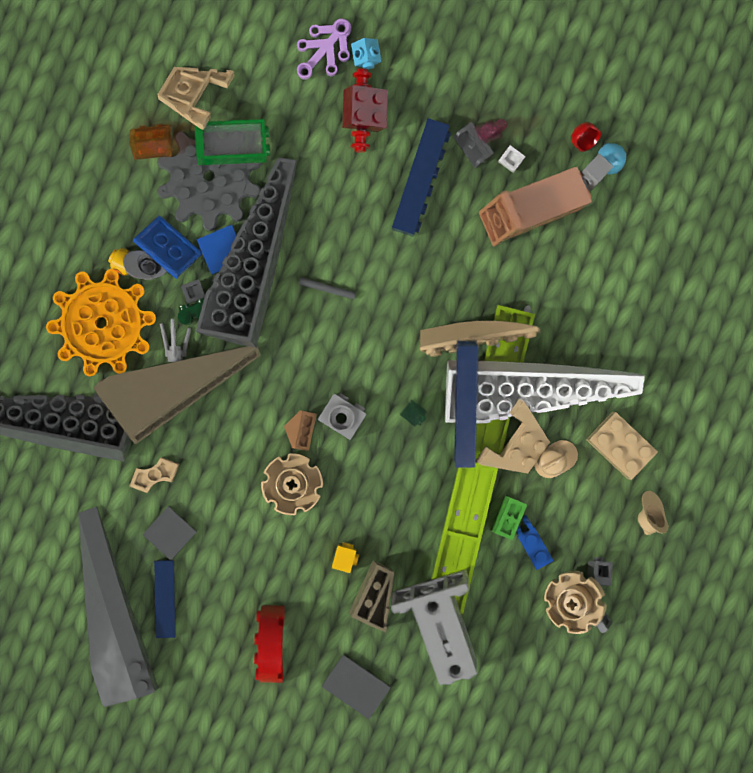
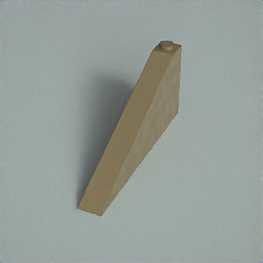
M246 346L109 376L106 379L100 380L93 388L132 442L137 444L257 359L261 354L258 347Z

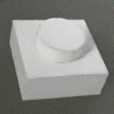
M510 145L498 162L514 173L525 156Z

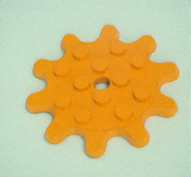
M113 269L107 270L104 279L99 283L92 282L86 272H79L75 276L77 283L75 293L69 295L62 291H57L53 295V301L61 307L62 315L59 319L50 320L46 325V329L50 334H60L64 337L65 343L58 351L59 359L61 361H68L74 356L81 357L84 361L83 372L87 376H94L98 371L99 365L104 362L109 363L116 373L122 374L127 370L125 356L129 351H136L139 354H145L149 351V344L141 338L140 331L144 326L154 324L156 315L151 311H141L138 308V300L145 292L143 286L134 284L129 289H122L118 284L119 273ZM103 317L106 319V326L99 328L97 320Z

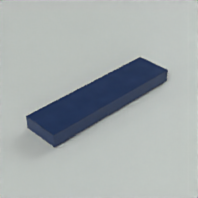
M155 560L156 638H175L174 560Z

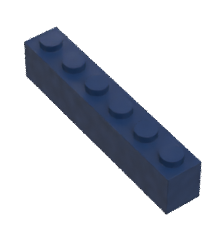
M427 118L393 222V231L412 237L415 232L419 233L422 222H419L421 214L425 215L428 206L425 200L427 196H431L434 187L430 184L432 178H437L440 168L436 166L438 160H443L445 150L442 148L444 142L448 143L451 132L448 131V124Z

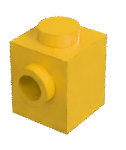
M343 542L342 545L338 544L332 565L333 569L350 573L352 565H357L359 554H356L357 549L353 548V544Z

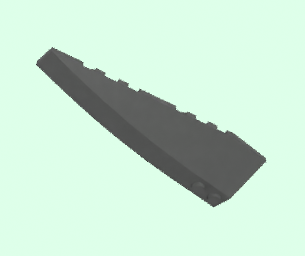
M277 158L267 177L268 181L259 192L255 205L250 209V214L232 243L228 256L224 258L219 273L215 275L211 288L205 294L196 329L197 333L257 348L282 244L294 182L296 160Z

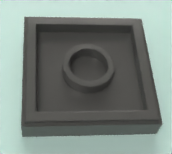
M168 506L144 532L143 536L167 558L172 560L197 531Z

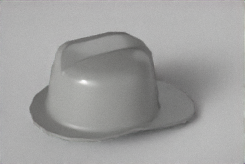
M143 250L129 252L123 259V266L126 272L135 278L153 280L167 272Z

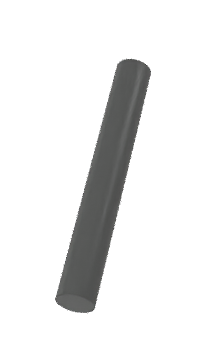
M300 277L299 285L354 299L356 292L303 277Z

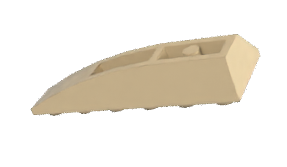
M471 321L421 330L420 350L430 355V357L442 355L441 352L445 351L456 353L457 340H477L479 348L481 344H487V346L497 345L498 341L501 340L514 342L517 341V337L525 336V339L534 338L536 334L541 332L539 327L513 322Z

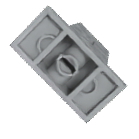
M467 570L392 592L391 608L393 613H405L410 608L413 609L439 685H450L456 680L470 679L477 675V658L455 597L464 595L466 591H469Z

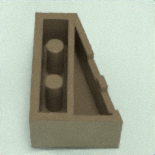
M373 560L349 610L352 618L385 633L387 631L386 625L394 572L391 568Z

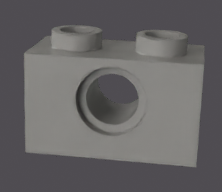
M600 153L581 172L583 174V182L589 191L614 167Z

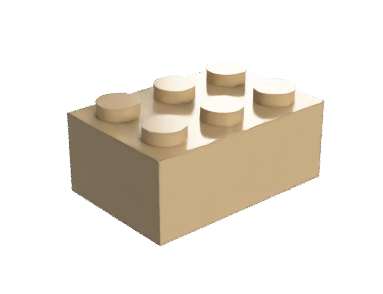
M611 412L586 439L629 480H632L658 453L616 412Z

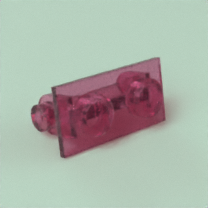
M503 119L495 123L490 121L476 126L475 130L479 139L486 144L502 138L501 132L507 128V123Z

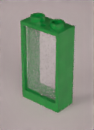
M264 119L208 121L204 130L195 125L197 165L266 163L267 156H270V144H266V138H269V126H265Z

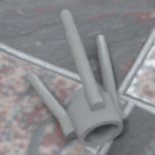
M172 318L171 346L168 345L163 323L160 324L165 347V357H168V362L182 361L183 357H186L191 328L187 329L181 350V346H176L175 320Z

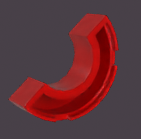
M262 605L261 610H257L256 621L259 622V632L255 633L254 644L258 645V652L254 653V664H258L255 679L259 680L260 683H283L285 606Z

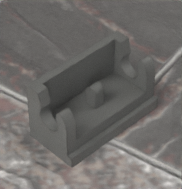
M472 122L458 131L453 137L474 168L480 166L494 154Z

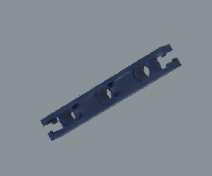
M457 340L454 445L456 468H475L478 376L477 340Z

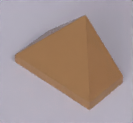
M300 410L284 426L292 448L309 451L317 414Z

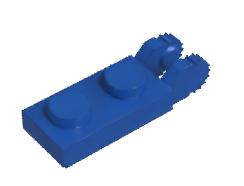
M524 515L522 520L529 530L522 533L520 526H518L516 531L517 537L534 567L538 570L551 563L553 559L535 527L532 526L528 517Z

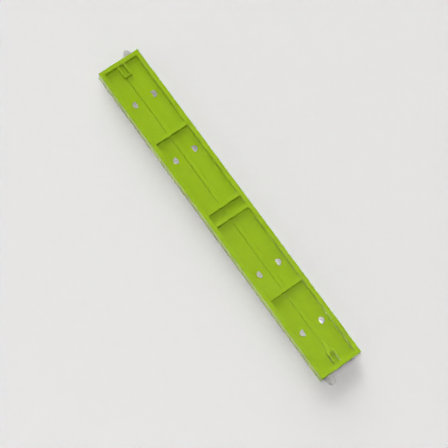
M497 305L493 321L513 322L532 326L535 314L531 313L529 305L523 311ZM525 336L517 337V341L514 342L501 340L498 341L497 345L487 346L484 361L524 363L529 339H525ZM510 417L505 420H490L489 423H476L475 460L485 446L500 455L503 450ZM475 461V468L457 469L431 580L467 570L470 588L498 468L480 465ZM466 591L464 595L455 596L461 614L464 613L469 591Z

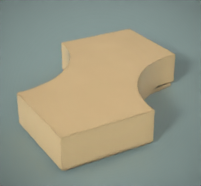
M161 457L152 468H136L130 487L148 493L151 487L160 481L173 482L180 464Z

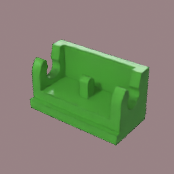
M505 495L491 531L513 540L527 504Z

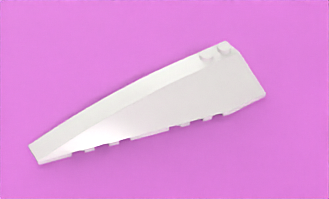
M448 360L445 422L455 423L456 360ZM478 361L476 423H489L490 420L508 419V417L513 416L510 414V411L519 399L526 403L531 413H542L569 408L570 405L579 404V406L585 405L587 402L596 400L601 402L612 397L622 398L642 394L644 374L565 365Z

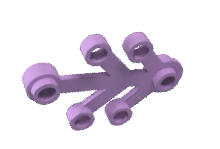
M338 19L333 25H312L309 32L313 38L319 37L320 34L332 33L328 39L308 41L300 39L297 42V48L300 52H306L311 48H319L307 63L298 65L297 74L301 79L306 80L312 76V69L326 53L327 75L332 77L337 74L333 44L338 39L340 44L339 60L341 62L349 60L350 54L347 50L346 37L351 33V24L346 19ZM343 26L345 31L340 32L338 28ZM314 28L319 30L317 34L312 33ZM305 43L306 47L300 48L299 45ZM342 53H346L348 56L346 58H341L340 55ZM330 67L335 68V72L330 73L328 69ZM306 69L309 72L307 75H303L301 73L302 70Z

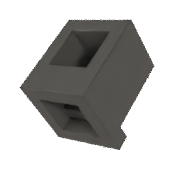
M594 558V561H588L587 579L593 577L600 586H612L613 563L605 562V558Z

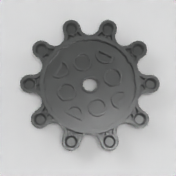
M178 132L175 135V142L179 147L178 154L173 157L162 155L157 161L158 166L170 174V180L166 184L159 186L157 190L158 195L163 199L174 197L178 200L179 207L175 212V218L179 222H185L191 215L198 214L202 217L203 227L207 231L215 230L217 219L222 214L229 215L235 222H241L245 217V213L241 208L242 199L245 197H259L258 194L261 191V187L252 183L249 176L253 170L260 168L262 163L197 165L196 139H191L186 132ZM234 132L228 139L219 138L217 133H203L205 156L242 154L240 148L245 141L242 132ZM207 171H211L215 174V177L212 181H206L204 179L205 173H207Z

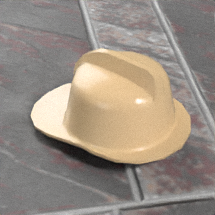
M560 440L547 446L534 464L535 470L545 478L556 477L575 465L578 459L577 449L569 441Z
M646 491L642 496L643 509L638 515V522L646 535L656 532L666 533L669 526L662 501L654 492Z

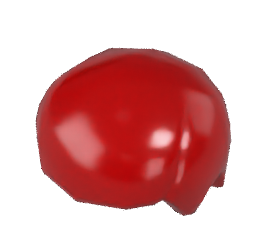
M583 122L573 130L571 142L579 151H588L599 141L601 131L593 123Z

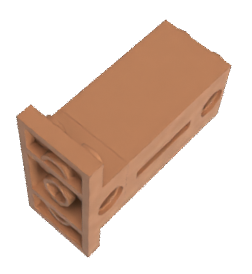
M577 166L515 191L500 193L479 211V215L492 246H497L507 239L578 212L592 203L591 193L586 189L582 179L583 174L578 170Z

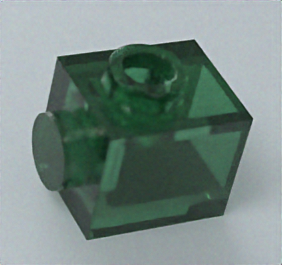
M411 400L400 413V416L414 427L417 424L421 426L427 418L425 416L427 411Z

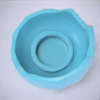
M607 143L600 148L598 154L600 153L614 166L607 174H616L622 170L626 162V152L623 147L616 143Z

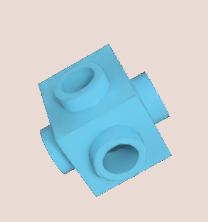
M363 38L351 44L355 66L363 67V69H372L374 65L381 62L378 39Z

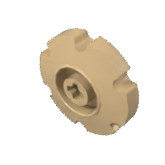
M291 453L288 454L287 460L277 457L266 467L264 474L267 475L268 479L261 482L262 494L267 503H275V511L285 515H296L297 509L307 512L318 502L320 495L317 493V489L323 487V478L318 466H309L310 459L308 457ZM294 479L297 487L290 489V485L287 482Z
M564 572L559 575V580H552L545 591L544 601L549 603L546 612L550 620L558 628L562 625L565 626L568 633L582 634L592 629L591 624L597 626L606 612V604L601 601V598L605 596L602 587L593 577L585 579L583 572Z

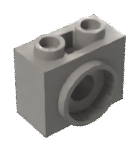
M341 393L338 396L333 394L318 420L351 440L367 415L364 413L365 408L357 403L354 406L348 403L349 398ZM344 413L347 416L344 424H339L336 421L337 414Z

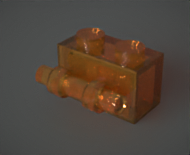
M157 124L153 127L143 125L139 126V128H132L130 130V147L134 160L172 156L171 125Z

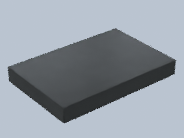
M345 654L342 655L322 684L324 689L368 719H370L391 688L390 685Z

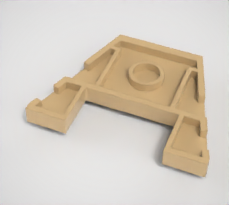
M174 67L160 89L158 99L204 130L211 118L210 112L196 108L195 105L208 83L228 88L234 78V71L227 70L226 73L217 72V69L199 71L198 68Z
M519 399L510 411V414L519 419L522 424L500 455L485 446L475 460L480 465L529 473L549 445L550 441L524 401Z

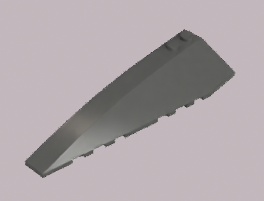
M84 394L76 395V397L32 395L4 398V396H0V435L124 462L131 439L98 394H94V397L84 396Z
M94 507L78 513L91 672L102 705L106 707L154 693L158 689V685L98 507Z

